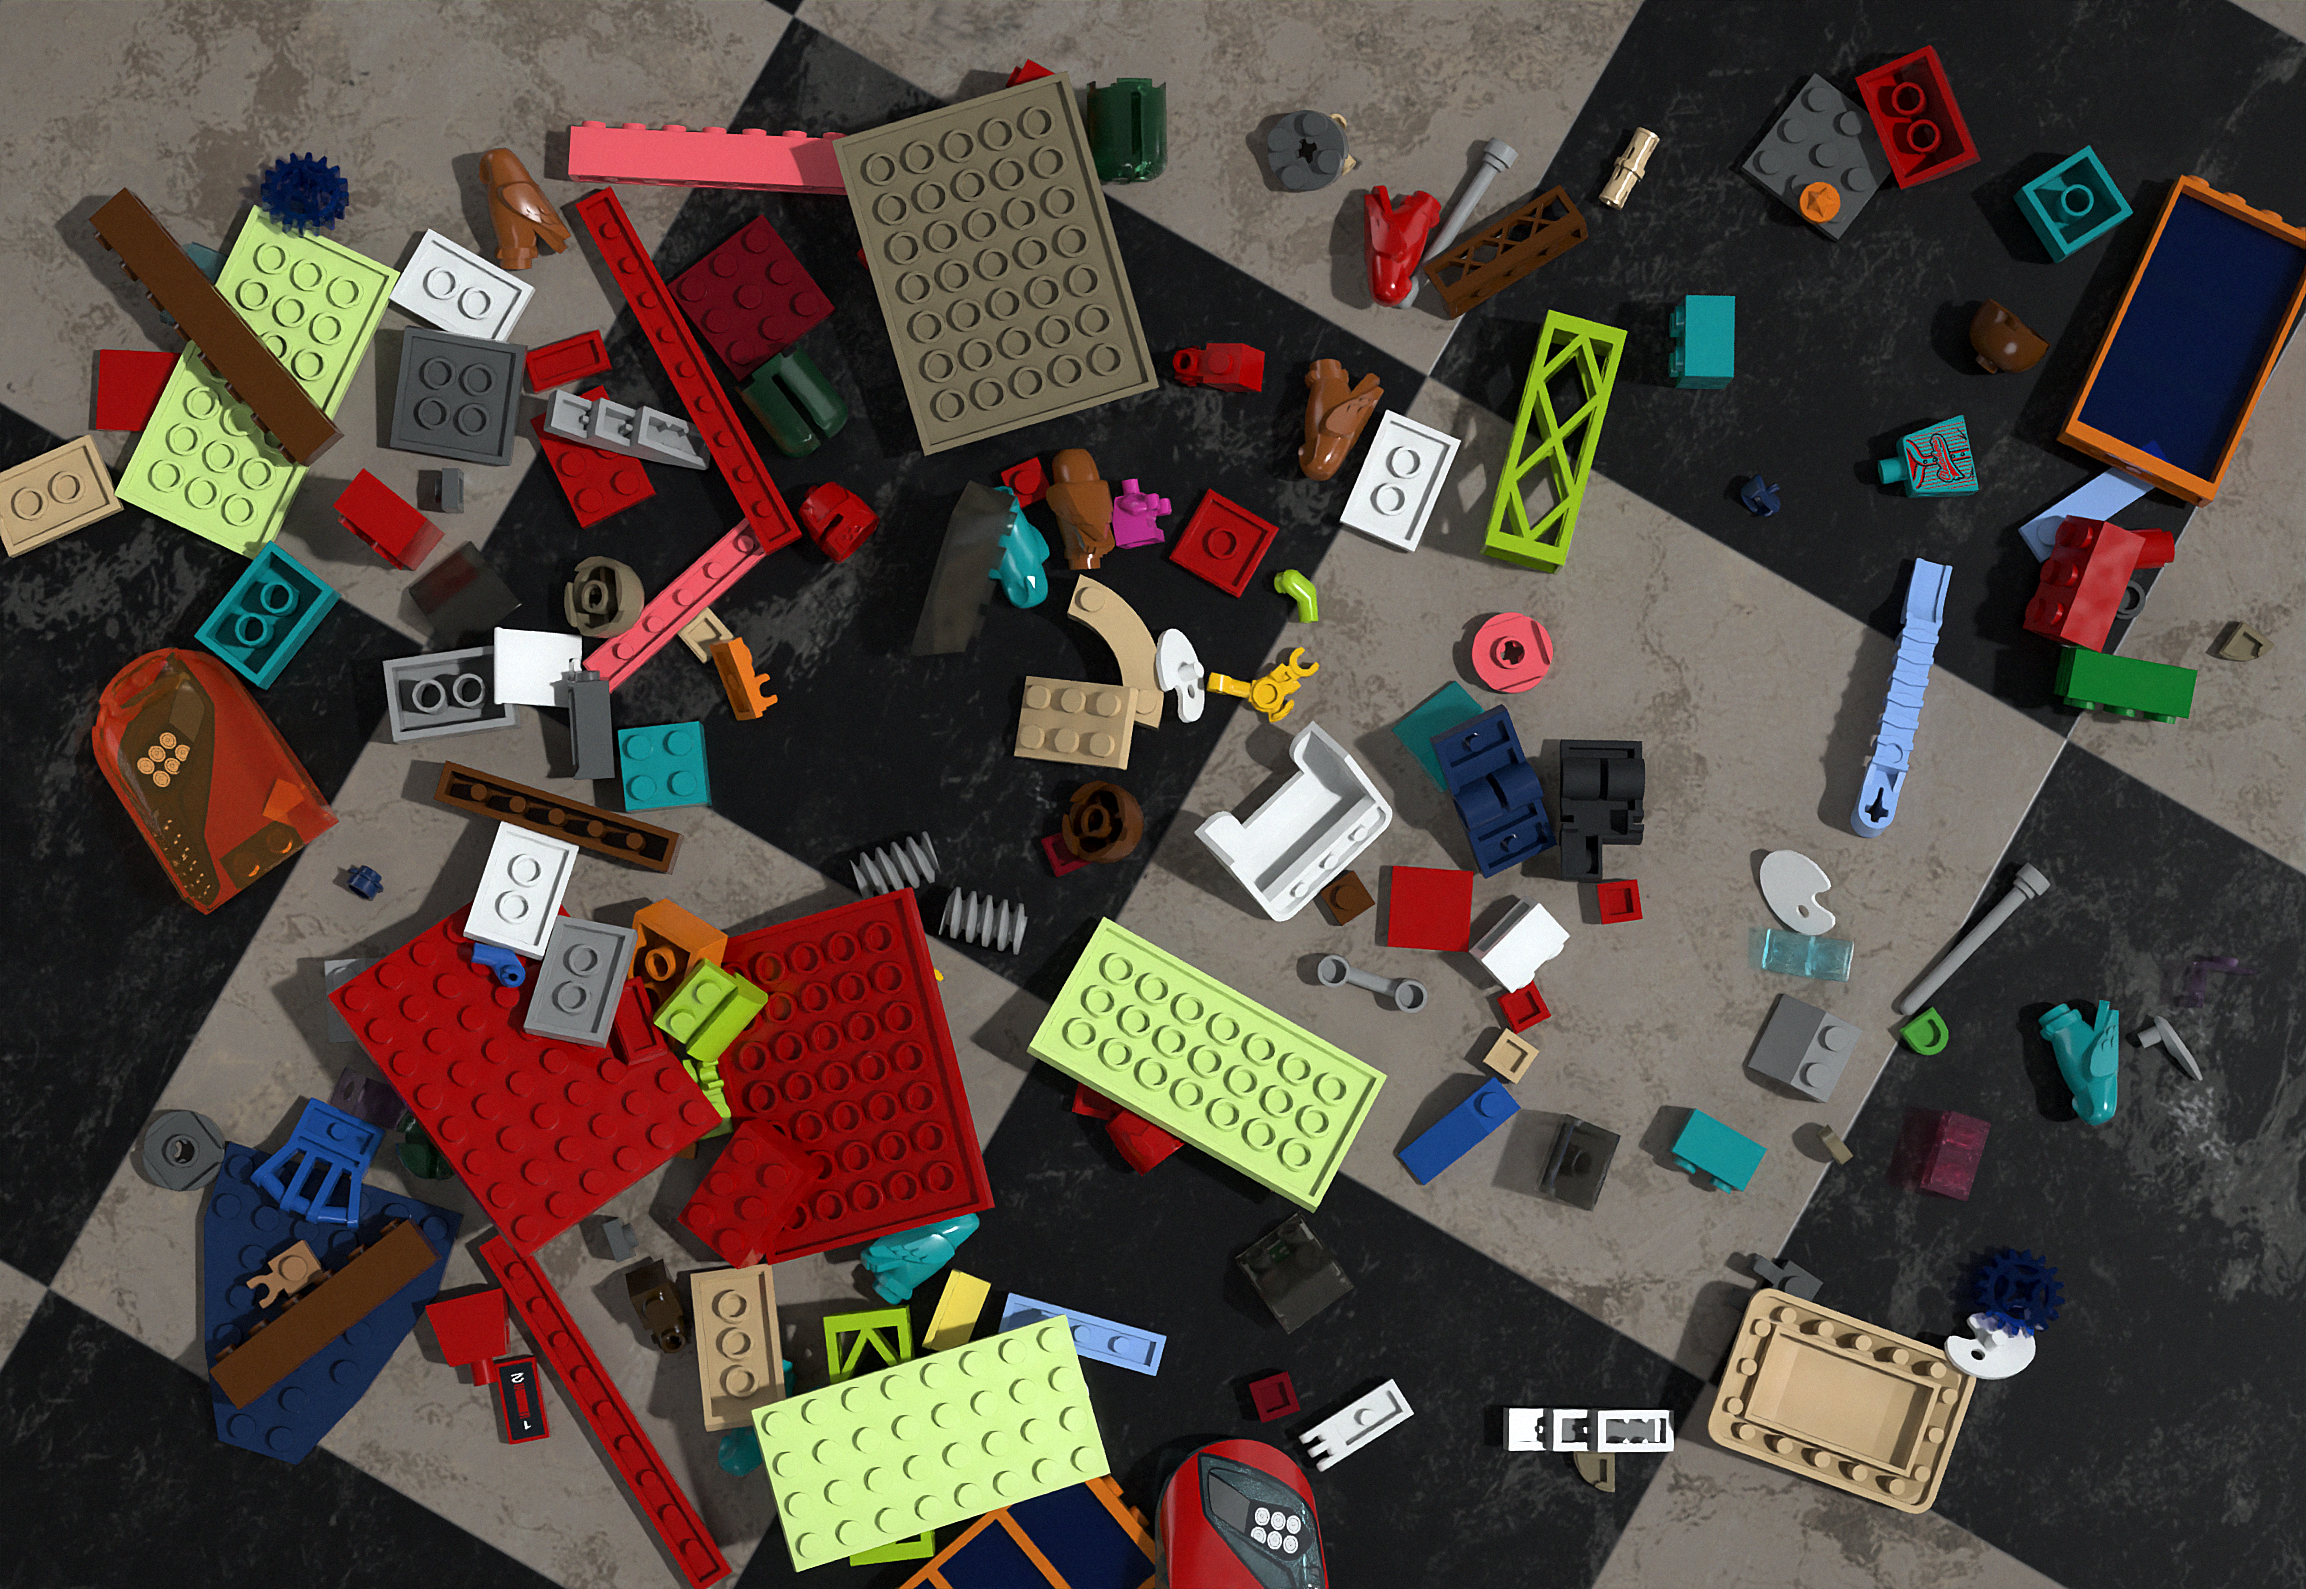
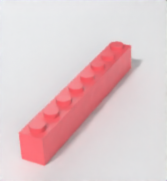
M583 121L582 127L571 126L568 174L573 182L848 195L832 144L833 140L846 137L847 135L828 132L823 133V138H807V133L789 130L783 131L782 136H766L767 132L761 129H743L742 134H726V129L721 127H703L702 132H686V127L680 125H663L662 131L646 130V125L639 123H623L622 129L606 128V124L603 122Z

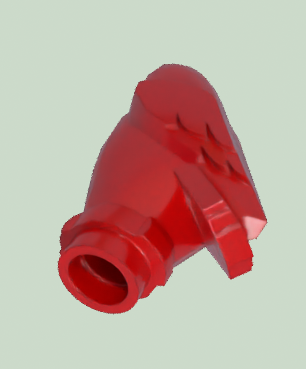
M1384 185L1374 186L1371 194L1364 195V261L1367 266L1368 289L1372 300L1380 306L1393 307L1407 297L1412 288V282L1409 277L1420 261L1429 229L1436 227L1440 221V203L1432 195L1424 191H1415L1412 196L1405 195L1400 201L1399 207L1395 210H1392L1387 187Z

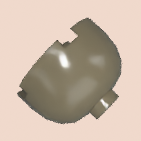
M602 556L589 557L579 563L574 570L579 571L574 583L568 582L565 589L564 608L567 620L571 626L578 627L581 632L580 634L593 638H615L632 629L640 619L645 595L642 582L632 568L615 559Z

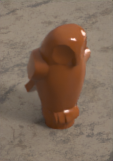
M494 148L485 151L480 158L479 178L483 184L487 185L488 210L499 244L494 251V257L500 260V269H531L532 259L538 258L536 244L539 235L553 250L559 254L563 253L569 247L564 240L571 237L540 186L533 181L520 159L508 148Z
M1322 359L1309 365V372L1305 375V384L1310 389L1304 420L1305 444L1299 448L1298 455L1302 471L1309 479L1314 481L1328 480L1337 472L1348 452L1357 442L1384 392L1378 386L1380 378L1373 373L1367 374L1355 389L1351 391L1348 385V371L1341 369V362L1334 359Z
M1083 448L1060 450L1053 457L1052 474L1054 485L1047 489L1046 499L1052 511L1055 512L1058 527L1065 544L1064 559H1068V570L1101 568L1100 557L1112 551L1115 546V540L1110 528L1114 509L1107 480L1100 479L1095 461L1088 451Z

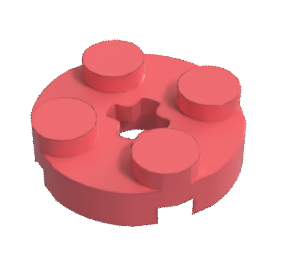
M1516 612L1502 613L1486 621L1475 635L1471 649L1472 665L1479 679L1492 691L1506 694L1523 693L1538 685L1548 672L1553 657L1552 642L1546 629L1530 617ZM1508 642H1512L1514 648L1521 647L1523 650V654L1518 656L1517 664L1511 665L1509 660L1501 658L1500 653L1505 651V644Z

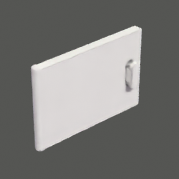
M495 627L494 703L497 705L507 703L569 708L568 690L574 689V687H567L568 679L576 678L575 672L582 671V635L511 630Z

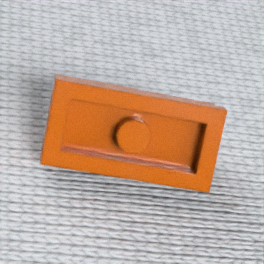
M742 638L723 639L709 645L737 721L757 719L763 716L762 711L767 710L766 707L776 703L778 699L776 694L764 697L761 695L760 685L770 680V677L766 673L755 675L752 667L751 652L743 643Z

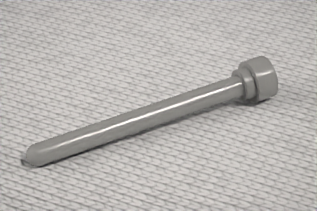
M1491 137L1482 152L1485 154L1482 158L1483 166L1409 279L1412 282L1411 291L1401 303L1397 304L1401 309H1407L1411 306L1428 280L1423 267L1445 254L1497 172L1502 173L1505 168L1509 169L1517 158L1518 153L1504 142Z
M2026 863L2015 874L2017 877L2013 882L2015 887L1901 1002V1012L1905 1015H1912L2026 898L2031 900L2035 895L2040 897L2050 886L2048 880L2032 865Z

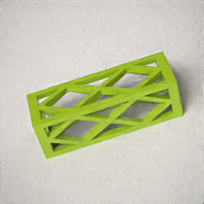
M1548 310L1539 331L1479 554L1555 575L1563 568L1625 343L1626 330ZM1550 342L1566 346L1544 367ZM1594 354L1605 357L1601 375ZM1574 357L1587 403L1558 429L1545 384ZM1533 408L1543 445L1516 469ZM1588 419L1572 477L1562 442ZM1547 457L1561 503L1531 531L1517 484ZM1505 508L1513 535L1499 531ZM1561 519L1554 546L1537 542L1541 536Z
M910 1304L830 1313L823 1317L831 1384L851 1379L869 1340L889 1366L916 1359ZM897 1326L900 1355L880 1331V1327ZM861 1330L844 1365L841 1332ZM935 1529L850 1555V1565L856 1566L933 1557L937 1549Z

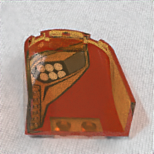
M177 647L156 650L135 659L125 666L111 680L98 702L101 707L97 716L96 727L92 726V743L98 765L181 898L203 914L208 915L339 822L302 763L239 678L215 657L202 651L179 650Z

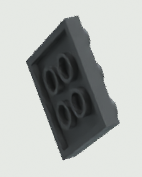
M1814 73L1740 170L1801 217L1798 201L1804 189L1815 182H1825L1832 185L1840 196L1839 211L1829 222L1812 225L1834 242H1837L1892 171V167L1870 114L1818 74Z
M410 325L406 326L389 446L510 466L512 464L528 345Z

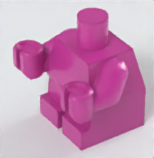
M1137 479L1122 481L1124 496L1115 497L1112 519L1116 546L1123 549H1131L1164 542L1163 530L1157 528L1155 520L1157 516L1171 514L1170 500L1168 498L1159 499V495L1156 493L1147 495L1140 492Z

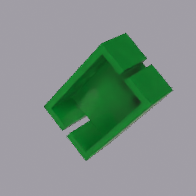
M2062 646L2053 694L2064 696L2063 704L2095 710L2096 702L2104 704L2103 711L2135 717L2137 709L2144 711V719L2175 724L2176 717L2189 719L2198 670Z

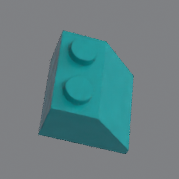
M1454 681L1391 731L1441 794L1448 788L1429 738L1485 711Z

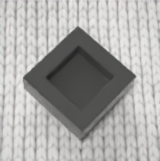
M442 468V479H436L435 481L436 503H442L441 508L446 513H464V473L459 468Z
M617 1218L602 1224L617 1263L636 1256L634 1247L639 1246V1242L631 1223L624 1225L622 1218Z

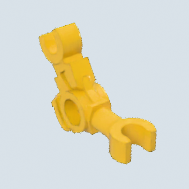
M1300 647L1290 654L1287 667L1281 663L1267 676L1258 680H1252L1251 683L1235 680L1222 674L1211 673L1206 691L1248 699L1247 703H1251L1256 710L1268 713L1269 722L1274 723L1283 719L1294 706L1293 699L1283 705L1284 697L1288 693L1291 695L1300 688L1301 685L1297 680L1312 676L1318 670L1319 664L1315 662L1309 669H1301L1297 665V658L1305 650Z

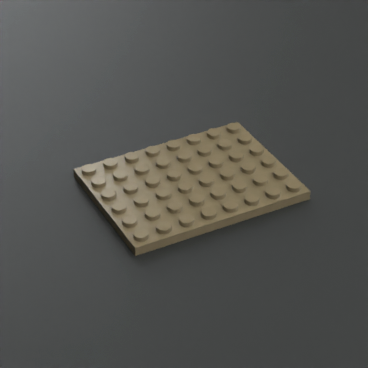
M1068 71L832 141L925 456L1160 387Z

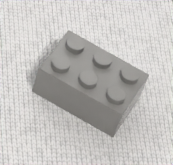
M494 645L383 661L393 742L399 745L521 728L518 704L502 703L497 705L494 703Z

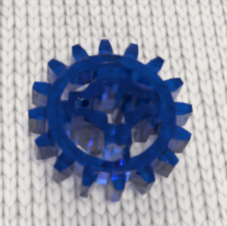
M311 152L306 153L304 160H298L295 153H291L290 163L285 164L278 159L275 161L276 172L266 170L265 183L261 184L263 212H269V222L271 224L282 221L283 233H288L293 227L297 229L298 237L303 238L305 231L311 229L313 234L318 237L320 236L321 226L324 225L332 231L335 229V218L341 220L345 218V206H349L347 178H340V167L338 165L330 169L328 168L327 157L323 156L318 162H315Z
M2009 1249L2005 1252V1260L1997 1254L1990 1259L1994 1268L1985 1265L1979 1271L1986 1280H1981L1974 1284L1975 1289L1983 1291V1296L1974 1301L1975 1305L1986 1306L1987 1311L1982 1314V1320L1994 1318L1996 1322L1994 1323L1993 1331L2000 1330L2005 1326L2008 1328V1338L2017 1336L2020 1329L2025 1339L2030 1338L2034 1335V1326L2039 1332H2044L2049 1329L2045 1319L2054 1322L2060 1317L2053 1307L2065 1304L2064 1298L2056 1296V1291L2065 1287L2064 1282H2054L2052 1278L2058 1271L2057 1267L2047 1270L2044 1267L2046 1256L2042 1255L2034 1261L2031 1259L2030 1249L2024 1250L2020 1258L2017 1257L2014 1249ZM2017 1267L2027 1269L2035 1275L2021 1274ZM1995 1282L2000 1286L1997 1300H1995L1994 1296ZM2028 1285L2032 1286L2022 1298L2014 1299L2010 1303L2007 1301L2017 1289L2025 1288ZM2042 1287L2045 1292L2044 1305L2039 1301ZM2004 1312L2018 1313L2022 1319L2026 1320L2014 1319Z

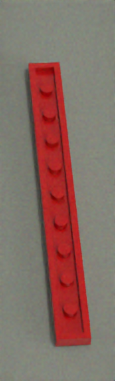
M611 186L575 204L766 555L768 556L803 537Z
M500 1234L480 1246L479 1250L693 1588L706 1589L733 1572V1568L534 1254L520 1262Z

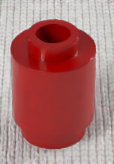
M2160 527L2127 530L2146 538L2133 570L2163 568L2165 563H2173L2175 546L2171 531H2162Z

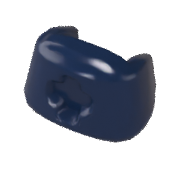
M1756 474L1741 489L1743 501L1752 512L1757 513L1759 516L1767 517L1778 512L1780 509V500L1774 494V492L1780 489L1776 482L1767 487L1761 475Z

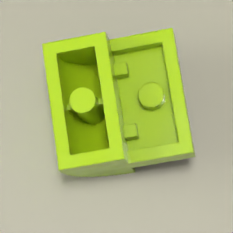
M704 957L653 1015V1023L685 1044L687 1054L700 1061L713 1063L768 1002V994L737 972L731 976Z

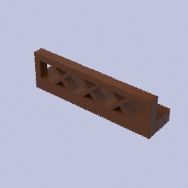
M1559 184L1424 266L1423 271L1440 295L1443 309L1450 319L1454 320L1588 238L1586 221ZM1559 200L1568 213L1557 221L1541 219L1543 209ZM1517 224L1532 226L1530 237L1522 242L1507 240L1509 229ZM1481 246L1498 247L1496 257L1488 263L1473 261L1475 250ZM1448 266L1464 268L1461 279L1447 288L1437 275L1438 272Z

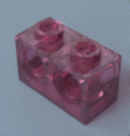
M1943 1111L1920 1188L1955 1200L1967 1201L1991 1123L1955 1111Z

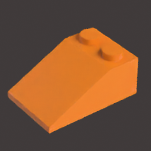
M667 898L635 912L631 929L636 930L638 939L626 980L641 976L655 1014L704 957L718 967L721 966L728 935ZM660 1028L665 1043L672 1052L676 1051L681 1042Z

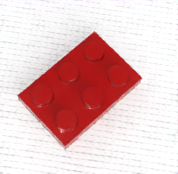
M603 385L578 396L592 402L599 398L611 401ZM547 412L530 419L584 530L657 495L639 458L583 444L543 431Z

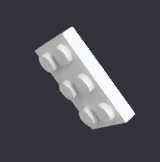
M428 229L391 292L389 299L446 332L506 342L533 296L535 289L442 235Z
M1386 410L1339 522L1414 553L1461 440Z
M501 821L463 936L492 946L507 948L514 953L542 961L579 850V845Z

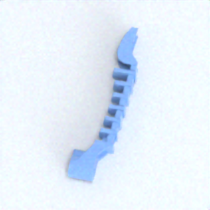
M1917 558L1914 563L1900 623L1905 626L1895 640V645L1899 646L1891 664L1895 665V668L1887 681L1890 689L1882 702L1885 710L1877 723V727L1880 728L1879 735L1872 743V748L1875 750L1874 756L1867 763L1855 807L1851 814L1852 828L1858 835L1865 838L1879 836L1892 822L1895 815L1899 793L1905 775L1908 772V757L1914 746L1912 743L1913 736L1919 725V722H1917L1919 711L1924 704L1922 698L1929 679H1927L1928 672L1934 661V658H1932L1934 647L1938 644L1939 640L1937 634L1942 625L1944 601L1952 566L1924 561L1921 558ZM1874 802V817L1878 819L1877 822L1870 821L1871 814L1867 813Z

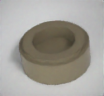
M1828 1124L1817 1132V1138L1838 1164L1843 1165L1853 1157Z

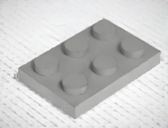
M557 915L523 1028L526 1033L606 1048L637 943L638 934L636 930Z

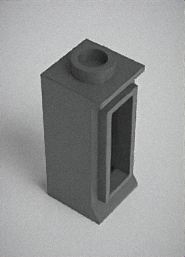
M599 670L575 672L576 678L568 679L567 687H574V689L568 690L573 765H578L574 772V780L615 778L609 677H600Z

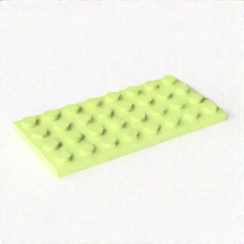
M254 205L215 286L333 421L390 302L389 296L402 274ZM191 340L187 343L114 495L254 561L270 540L272 542L275 541L310 466L306 467L298 462L292 465L277 449V446L281 443L271 431L265 434L250 417L254 413L252 408L245 400L239 404L224 388V385L228 382L219 370L212 373L197 356L202 350Z
M1103 917L1026 1051L1312 1213L1319 1206L1387 1078V1075L1106 917Z
M1066 1314L1056 1315L749 1410L795 1572L1110 1473Z

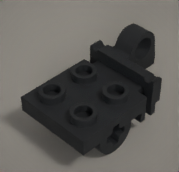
M1561 739L1560 822H1571L1562 823L1559 831L1561 880H1578L1579 883H1600L1603 878L1602 845H1641L1644 832V824L1641 823L1644 818L1643 798L1645 792V762L1642 759V741Z

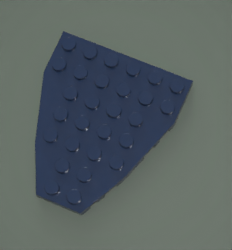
M229 1142L204 1218L205 1354L218 1440L297 1465L335 1427L345 1414L365 1396L394 1356V1352L415 1327L416 1322L426 1310L425 1306L432 1303L439 1294L464 1214L362 1182L358 1228H347V1224L318 1222L314 1225L306 1221V1216L292 1210L288 1213L279 1209L280 1204L262 1186L257 1187L250 1180L252 1174L274 1154L239 1143ZM289 1159L274 1175L288 1189L301 1163ZM313 1167L299 1195L314 1201L328 1171ZM340 1176L326 1206L349 1207L350 1178ZM397 1218H400L402 1222L414 1218L443 1258L249 1406L238 1410L209 1372L211 1368L218 1364L214 1357L232 1343H235L239 1348L251 1339L247 1332L265 1318H268L272 1323L284 1314L280 1307L292 1298L289 1297L284 1289L273 1304L263 1309L259 1301L268 1297L269 1287L265 1283H260L254 1289H250L246 1282L256 1276L271 1274L273 1270L268 1262L301 1240H306L325 1271L334 1268L336 1272H339L350 1263L346 1257L364 1243L372 1247L383 1237L379 1232ZM312 1283L299 1293L305 1298L317 1287Z

